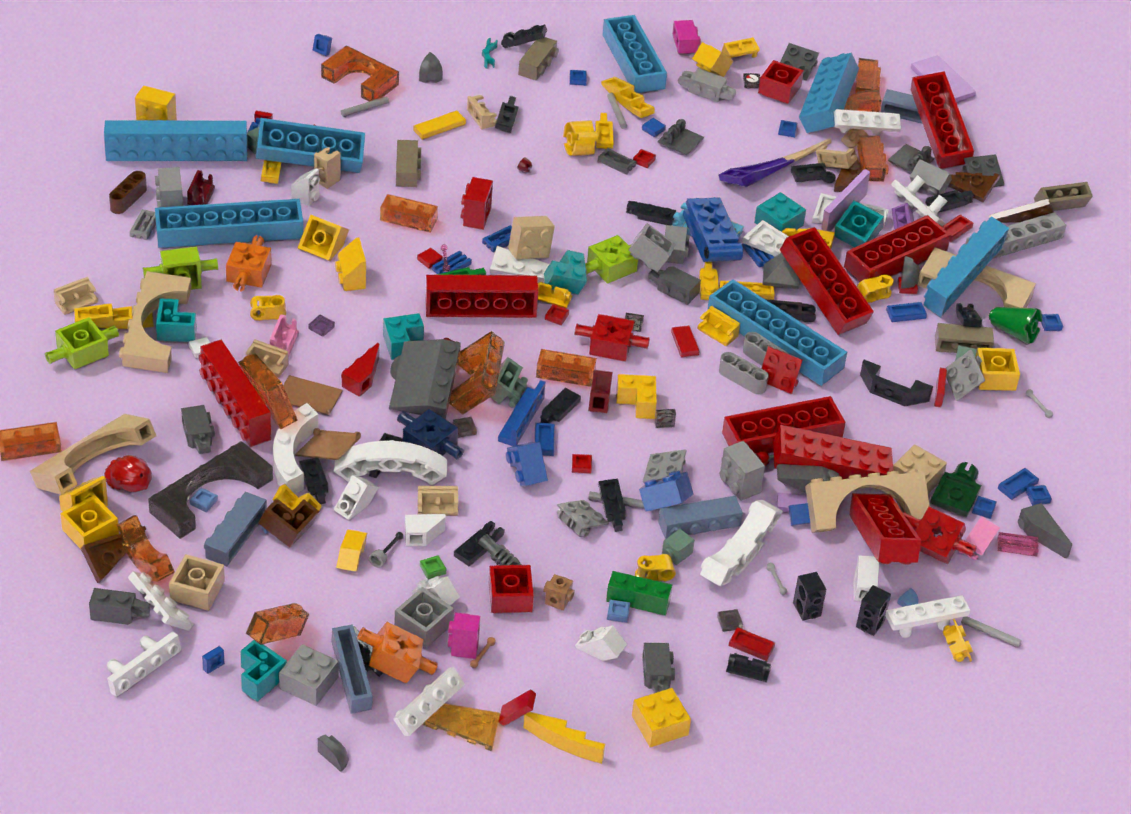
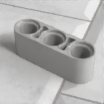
M749 332L745 335L743 353L760 365L763 364L768 346L784 353L787 352L756 332Z
M724 352L721 355L719 373L752 393L763 394L766 391L768 373L765 370L732 352Z

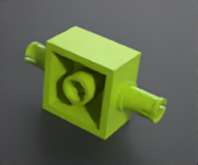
M616 235L588 247L587 263H585L586 275L595 271L608 284L637 272L638 259L634 258L631 252L628 251L631 245H628L619 235Z
M197 247L160 251L161 264L154 267H143V275L145 279L146 272L149 271L191 278V290L202 289V272L218 270L217 258L200 260Z
M90 317L55 330L57 349L45 352V358L49 364L65 358L75 370L109 356L108 340L119 337L118 329L113 325L100 331Z

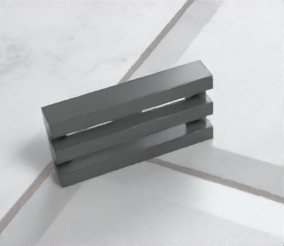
M609 148L598 156V162L626 175L632 170V167H636V161Z

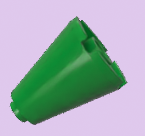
M995 307L989 313V320L997 328L1024 343L1030 344L1036 340L1040 332L1038 322H1042V311L1037 308Z

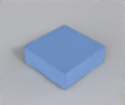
M200 488L190 499V505L207 512L218 501V495Z
M610 600L607 620L627 623L630 603Z

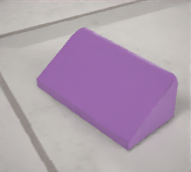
M908 203L892 208L894 229L914 221L913 212Z

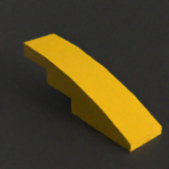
M615 76L601 81L602 86L609 93H613L616 100L636 116L643 118L655 113V108L645 103L644 96L634 92V85Z
M112 303L74 308L75 322L90 317L98 328H110L115 325L117 329H128L129 319L133 318L132 306L113 309ZM153 312L143 322V328L154 327Z
M528 712L524 715L523 728L539 739L580 758L602 764L605 743L586 739V732L567 728V720Z

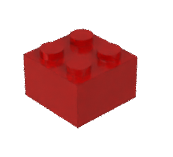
M773 60L760 77L758 93L789 104L802 85L804 70Z
M472 177L471 182L466 185V195L463 194L461 205H464V208L461 211V218L463 219V226L484 230L492 208L493 180Z
M531 565L489 566L488 583L491 613L532 612L534 594Z

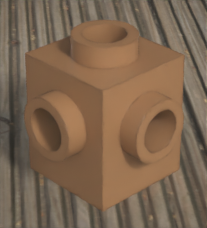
M554 574L550 581L547 580L543 592L546 593L545 604L564 611L575 593V590L572 589L573 580Z

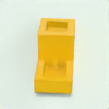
M286 484L278 488L272 499L274 501L277 498L291 510H294L303 499L318 511L322 507L310 493L297 497Z
M347 529L340 547L336 568L358 571L361 553H364L368 533Z

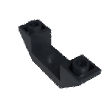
M865 359L863 360L860 376L870 393L902 406L930 401L933 390L932 385L915 380L911 388L905 387L880 377L881 366Z

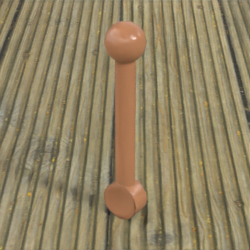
M489 637L487 639L486 646L476 659L470 662L472 668H476L479 660L489 647L495 645V638Z

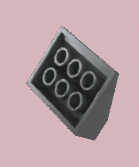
M444 339L405 341L389 409L422 415L430 409L446 420L460 357L461 343Z

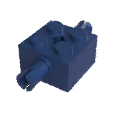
M430 409L416 419L405 411L398 415L397 421L406 426L403 428V442L425 447L441 456L448 453L456 460L462 457L464 449L457 446L458 427Z

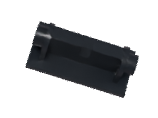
M730 653L726 672L767 682L771 669V664L767 663L768 661L755 658L751 661L748 660L749 657Z

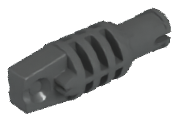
M488 534L479 540L478 544L491 554V559L497 565H522L518 558L514 557L504 545L497 544Z

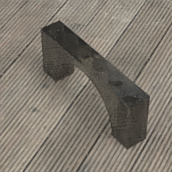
M240 441L148 498L149 513L181 539L196 529L195 514L192 513L187 505L189 497L196 489L209 482L224 479L242 481L259 489L273 480V466L244 442Z

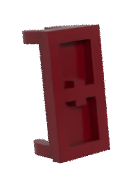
M197 170L187 191L188 206L208 204L215 189L211 174H209L208 180L203 178V172Z

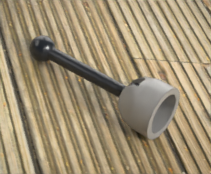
M397 532L396 537L384 550L378 549L370 554L369 561L373 566L377 568L383 566L387 560L385 553L398 540L403 538L402 532Z

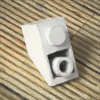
M313 169L301 175L291 184L292 199H300L301 203L310 206L319 198V169Z
M352 475L334 511L351 520L370 504L379 487L363 477Z
M405 515L406 546L428 545L445 531L446 515Z
M858 556L853 580L854 601H862L872 585L878 587L879 562L874 556Z
M436 576L431 580L425 578L418 582V587L412 591L415 594L423 587L449 605L460 598L448 576L442 578Z
M612 625L583 632L575 647L599 660L606 661L618 658L627 643Z

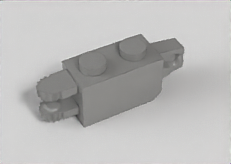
M699 68L695 72L684 71L677 80L678 84L689 88L688 92L719 102L721 99L733 100L736 95V90L726 85L727 80L725 77Z

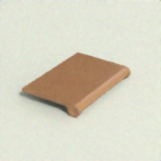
M289 375L280 392L275 394L274 400L297 407L308 403L316 412L330 415L343 390Z
M315 428L313 430L314 436L295 456L339 460L361 438V433L327 431Z

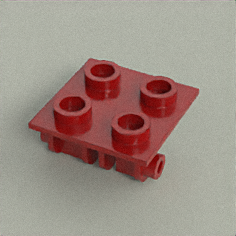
M768 346L761 368L768 373L767 384L792 394L794 386L796 387L799 382L797 377L803 360Z

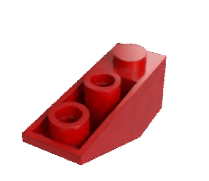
M379 343L369 348L351 366L343 370L341 374L343 388L360 397L372 387L379 361Z

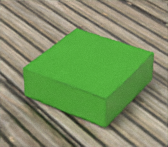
M439 555L420 560V567L426 578L431 579L446 574L447 569Z

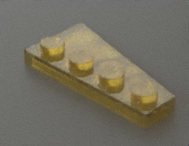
M444 703L422 725L434 730H444L447 732V735L456 737V735L467 739L468 743L473 745L478 743L485 746L486 750L492 751L500 713Z

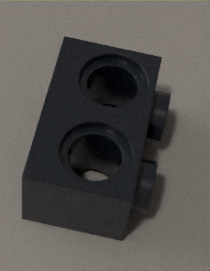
M817 572L799 575L797 578L793 604L802 621L815 619L822 615L827 589Z
M872 585L861 601L856 628L874 636L886 619L885 614L886 610H888L891 593Z

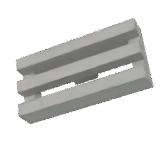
M142 209L130 230V237L136 235L140 239L142 236L144 240H147L156 225L155 212Z

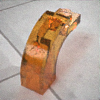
M865 90L851 95L846 101L844 110L879 112L882 101L879 90Z
M133 515L117 524L124 540L121 543L129 558L141 573L145 572L152 578V581L156 582L175 573L168 555L158 552L149 542L137 515Z

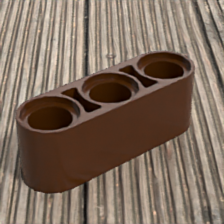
M133 171L110 192L109 202L112 213H124L146 192V174L143 171Z

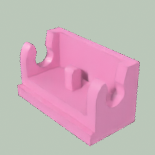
M280 314L270 337V345L288 351L289 357L299 330H297V321L294 318L292 324H288L286 316Z
M981 516L965 541L976 545V553L983 555L1000 527ZM974 554L972 559L977 560L978 556Z

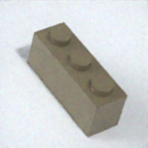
M547 37L535 40L519 61L518 75L537 81L540 75L544 74L546 67L550 66L552 59L557 57L559 51L557 41Z
M397 140L396 186L417 187V180H421V170H418L421 169V147H418V140Z
M1088 182L1042 187L1035 195L1034 201L1038 202L1049 198L1053 210L1058 211L1085 207L1093 195Z
M938 323L935 333L936 351L957 353L958 345L974 349L993 348V328L965 327L963 325Z

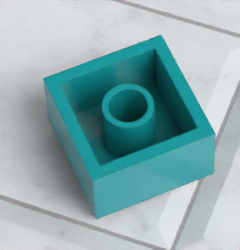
M780 192L757 206L754 223L758 225L763 220L781 232L785 228L797 230L804 226L806 209Z
M853 200L835 225L834 237L855 248L876 238L883 228L884 216Z

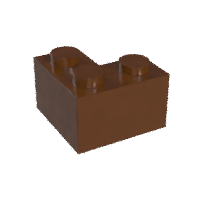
M276 498L265 509L258 524L290 548L312 526L320 511L304 499L294 510H291Z

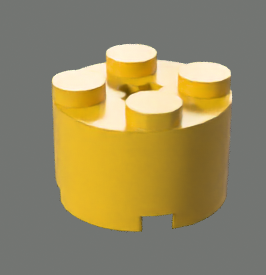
M592 121L567 122L563 131V137H566L567 143H564L566 153L570 156L593 155L595 153V141H598V132L594 131Z

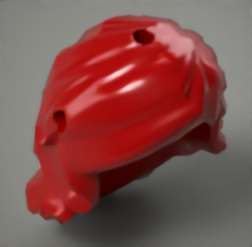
M126 455L112 460L105 469L104 477L112 489L121 490L123 488L129 492H138L148 488L152 480V473L143 459Z

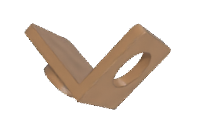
M850 129L841 141L848 148H855L865 136L871 142L873 139L862 129Z

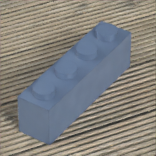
M889 89L886 90L882 101L881 113L900 114V119L923 124L912 95Z
M245 491L241 498L236 500L232 510L226 513L222 523L216 526L212 536L206 539L204 543L206 559L228 566L259 525L258 522L267 508V500Z
M736 496L660 508L658 523L665 539H667L679 529L691 535L741 526L743 512Z
M351 624L332 628L331 643L335 658L339 661V673L350 714L372 710L373 695L354 626Z

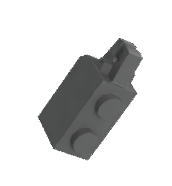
M668 267L665 271L660 269L658 272L656 270L649 272L648 279L658 284V291L687 305L700 292L701 280L676 267Z
M205 405L181 408L182 425L188 447L196 448L199 454L210 453L212 437H215L214 426H210V412H206Z
M101 588L93 589L89 602L90 619L128 625L132 623L133 617H149L151 610L150 603L136 599V593Z
M644 643L643 645L644 686L652 689L653 693L669 689L671 680H675V668H671L674 655L673 651L669 649V643Z

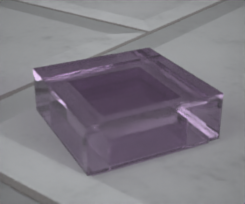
M321 314L308 324V329L323 337L335 327L334 321Z

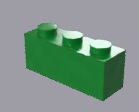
M612 571L607 588L606 602H610V600L629 602L631 608L666 616L671 600L672 584Z

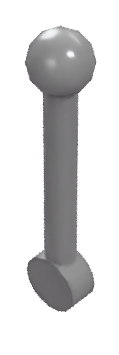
M1028 389L1026 395L1031 397L1045 412V417L1051 418L1053 412L1047 410L1033 395V391Z
M768 563L767 570L771 571L780 588V594L785 595L787 589L783 587L774 570L775 565Z

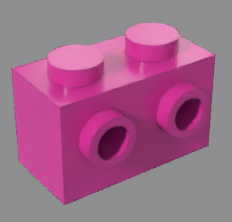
M693 20L674 21L672 35L678 54L696 53L698 46L701 45V38L698 36V29L694 25Z
M455 613L454 621L449 622L448 633H451L448 638L451 656L476 659L479 645L480 616Z

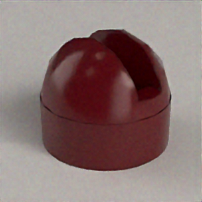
M524 157L519 162L517 169L527 173L530 171L528 168L532 169V162Z

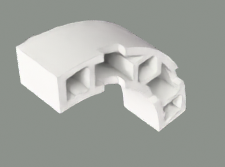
M308 403L296 409L284 420L276 433L273 444V466L277 484L279 487L286 484L294 494L304 490V473L298 467L294 458L296 449L300 442L303 443L313 434L315 428H319L318 413Z
M394 440L375 441L352 446L339 460H335L334 472L349 482L352 475L359 477L369 474L370 470L379 469L382 472H400L403 470L411 472L412 476L420 478L430 485H434L447 476V459L430 449L412 443Z
M764 500L753 502L749 508L747 518L733 538H729L719 552L703 561L700 575L719 586L731 582V576H738L765 543L762 540L767 532L773 531L783 512L781 509Z

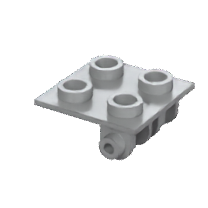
M969 350L946 367V378L956 401L985 381L979 367L982 359L979 356L975 357L972 350Z
M687 450L650 454L643 483L652 479H656V481L663 480V477L669 476V473L680 470V473H682L683 465L686 462Z
M585 500L556 505L560 508L557 511L558 518L567 526H570L580 537H587L589 534L588 529L591 527L609 524L603 518V515L596 512Z

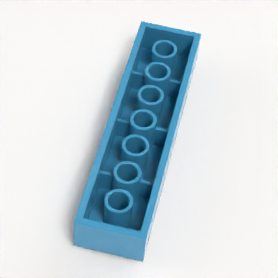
M105 120L104 142L106 161H247V121Z
M300 199L155 208L158 248L252 242L253 237L258 235L257 240L261 236L264 241L301 239L304 232Z
M734 279L709 296L708 309L710 306H713L741 323L739 333L743 336L749 332H756L789 353V355L802 359L799 372L820 386L845 368L847 351Z

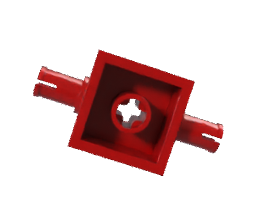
M598 314L593 327L577 323L574 335L591 339L589 355L625 362L631 346L648 349L650 337L634 335L635 321Z
M929 506L921 519H917L906 512L903 513L921 539L920 552L946 564L949 563L956 550L971 558L974 556L973 552H976L977 546L962 540L966 531L964 522Z

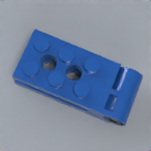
M688 198L686 201L688 209H684L683 217L703 262L740 261L743 257V247L741 243H738V235L721 198Z

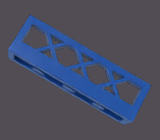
M540 380L535 389L526 388L498 435V442L510 446H516L545 398V381Z

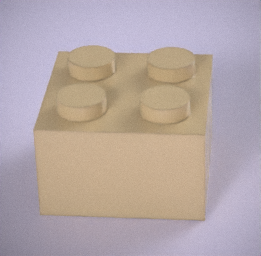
M547 216L514 217L508 246L509 251L515 259L549 258L555 225Z
M914 444L893 465L894 471H899V474H904L907 470L911 469L925 472L927 492L929 494L939 484L945 472L947 462Z
M185 554L169 582L170 598L175 602L209 611L225 582L224 565Z

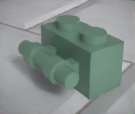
M507 357L496 369L484 393L499 404L508 396L510 400L509 406L515 407L522 397V392H525L528 379L526 377L519 378L523 367Z

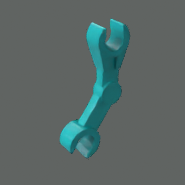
M488 38L486 47L482 50L484 67L486 69L488 64H491L493 68L495 67V59L491 58L489 53L497 48V39L494 43H491V38Z

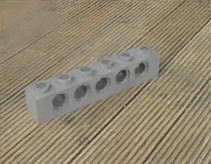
M1054 212L1007 226L1009 231L1004 246L994 258L1062 239L1066 224Z

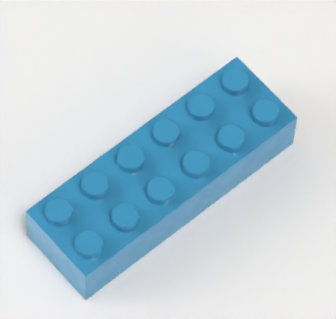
M628 15L604 19L602 35L627 82L634 85V92L642 93L665 89L667 72L636 16Z
M852 52L842 53L831 58L826 57L821 61L799 115L806 133L835 127L834 111L836 109H844L859 70Z
M261 118L255 159L314 167V154L316 152L319 153L325 148H330V152L326 154H332L335 151L340 152L341 171L360 173L363 164L365 133Z
M992 216L988 221H983L977 233L974 232L970 236L969 242L960 247L958 254L950 258L947 267H942L937 274L938 277L935 280H930L926 287L928 290L924 295L925 301L923 306L942 317L1003 248L1009 227Z

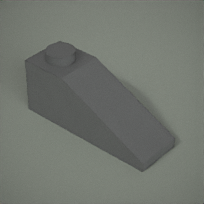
M777 465V480L803 492H806L805 486L811 483L813 479L822 478L823 481H830L832 477H839V473L823 466Z
M1040 503L1021 509L1018 525L1027 536L1060 556L1068 558L1072 543L1043 504Z

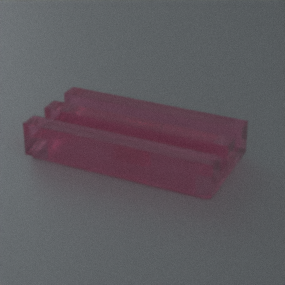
M999 532L997 551L1037 556L1039 552L1038 537Z

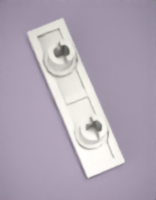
M839 109L834 111L835 128H840L843 133H847L850 129L872 130L874 135H880L882 131L899 132L901 130L900 114Z
M917 175L908 186L902 185L896 179L892 182L891 185L895 188L894 192L901 198L904 196L906 198L905 202L913 208L915 206L917 208L916 212L920 216H930L941 227L946 224L937 214L948 202L946 199L938 195L930 206H926L916 197V192L925 183L921 177Z
M963 595L889 609L886 610L885 616L893 631L899 630L902 637L908 638L911 636L912 628L915 626L937 622L938 628L943 630L945 626L949 625L951 619L969 616L970 608Z
M172 631L156 642L148 635H145L139 643L140 647L146 651L128 664L124 665L115 658L111 659L107 663L108 671L113 673L107 678L111 694L118 697L182 651L179 636Z
M454 667L448 668L432 684H427L423 692L406 708L396 712V717L393 720L404 736H410L465 685Z

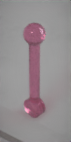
M443 244L441 245L444 258L443 271L448 272L450 271L446 253L448 247Z

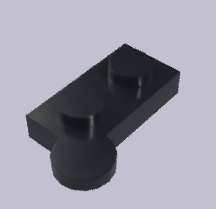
M825 163L791 166V173L795 182L823 180L826 183H833L836 179L834 173L826 171Z

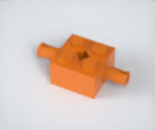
M258 235L254 236L251 244L235 242L226 263V282L234 283L233 288L236 291L239 288L240 292L244 291L246 285L263 287L272 265L271 248L262 246L264 239L259 236L258 240Z
M386 622L377 634L362 627L358 633L357 640L373 646L369 666L407 684L418 669L430 675H433L437 669V662L422 656L424 639L396 625Z

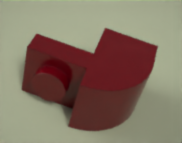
M593 371L588 411L608 412L613 372Z

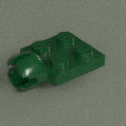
M962 462L957 465L953 473L944 472L931 497L930 504L967 517L982 486L976 483L979 474L978 469L971 464L967 471L965 468L968 462Z

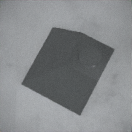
M782 253L764 264L763 285L799 289L800 279Z

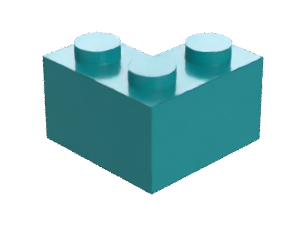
M567 250L560 262L552 260L544 272V283L552 285L553 290L555 287L568 289L572 294L578 295L587 283L584 253Z
M160 299L156 320L157 341L189 342L195 340L197 332L196 313L180 312L179 299Z
M420 313L383 318V337L391 360L402 354L405 341L424 340V324Z
M254 639L240 651L241 668L246 670L241 674L242 691L258 702L279 684V672L286 665L287 660L257 639Z

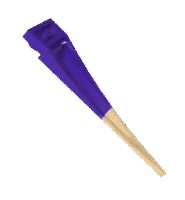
M831 138L781 158L748 166L730 168L718 175L719 180L728 184L734 183L739 184V186L748 187L815 152L821 146L832 143Z

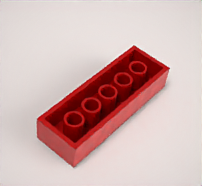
M945 71L912 77L910 90L938 168L944 169L965 165L964 158L973 157L974 149Z
M926 215L846 252L844 268L859 281L881 275L893 276L902 272L905 256L912 258L914 263L920 264L928 260L934 248L947 251L951 234L930 216Z
M813 227L786 237L779 249L836 333L840 335L866 324L874 313L873 309L817 229Z
M426 275V317L536 318L539 291L537 275Z
M222 339L200 346V375L203 380L207 381L209 390L215 393L217 402L223 405L224 412L227 416H230L234 428H238L242 440H246L250 447L271 440V412Z
M828 396L725 416L722 434L728 446L744 441L754 454L757 452L771 453L774 452L773 440L780 425L843 438L846 422L832 397Z
M780 425L773 440L774 469H777L778 464L823 466L839 473V477H842V480L849 479V476L861 475V478H864L872 473H880V476L887 475V472L894 471L891 447Z
M852 493L849 516L877 561L882 564H891V562H899L905 565L918 563L921 539L891 494Z

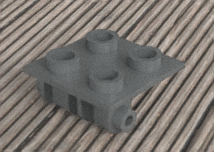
M789 43L780 62L804 70L802 79L807 81L813 66H817L819 52Z
M678 119L676 124H673L663 134L658 143L688 155L704 137L685 129L686 121Z
M905 144L888 161L912 173L919 159L930 164L935 158L931 156L932 149L930 146H924L920 151Z
M996 154L964 158L965 166L962 168L963 172L972 174L982 173V175L994 176V173H998L1000 178L994 187L1005 185Z

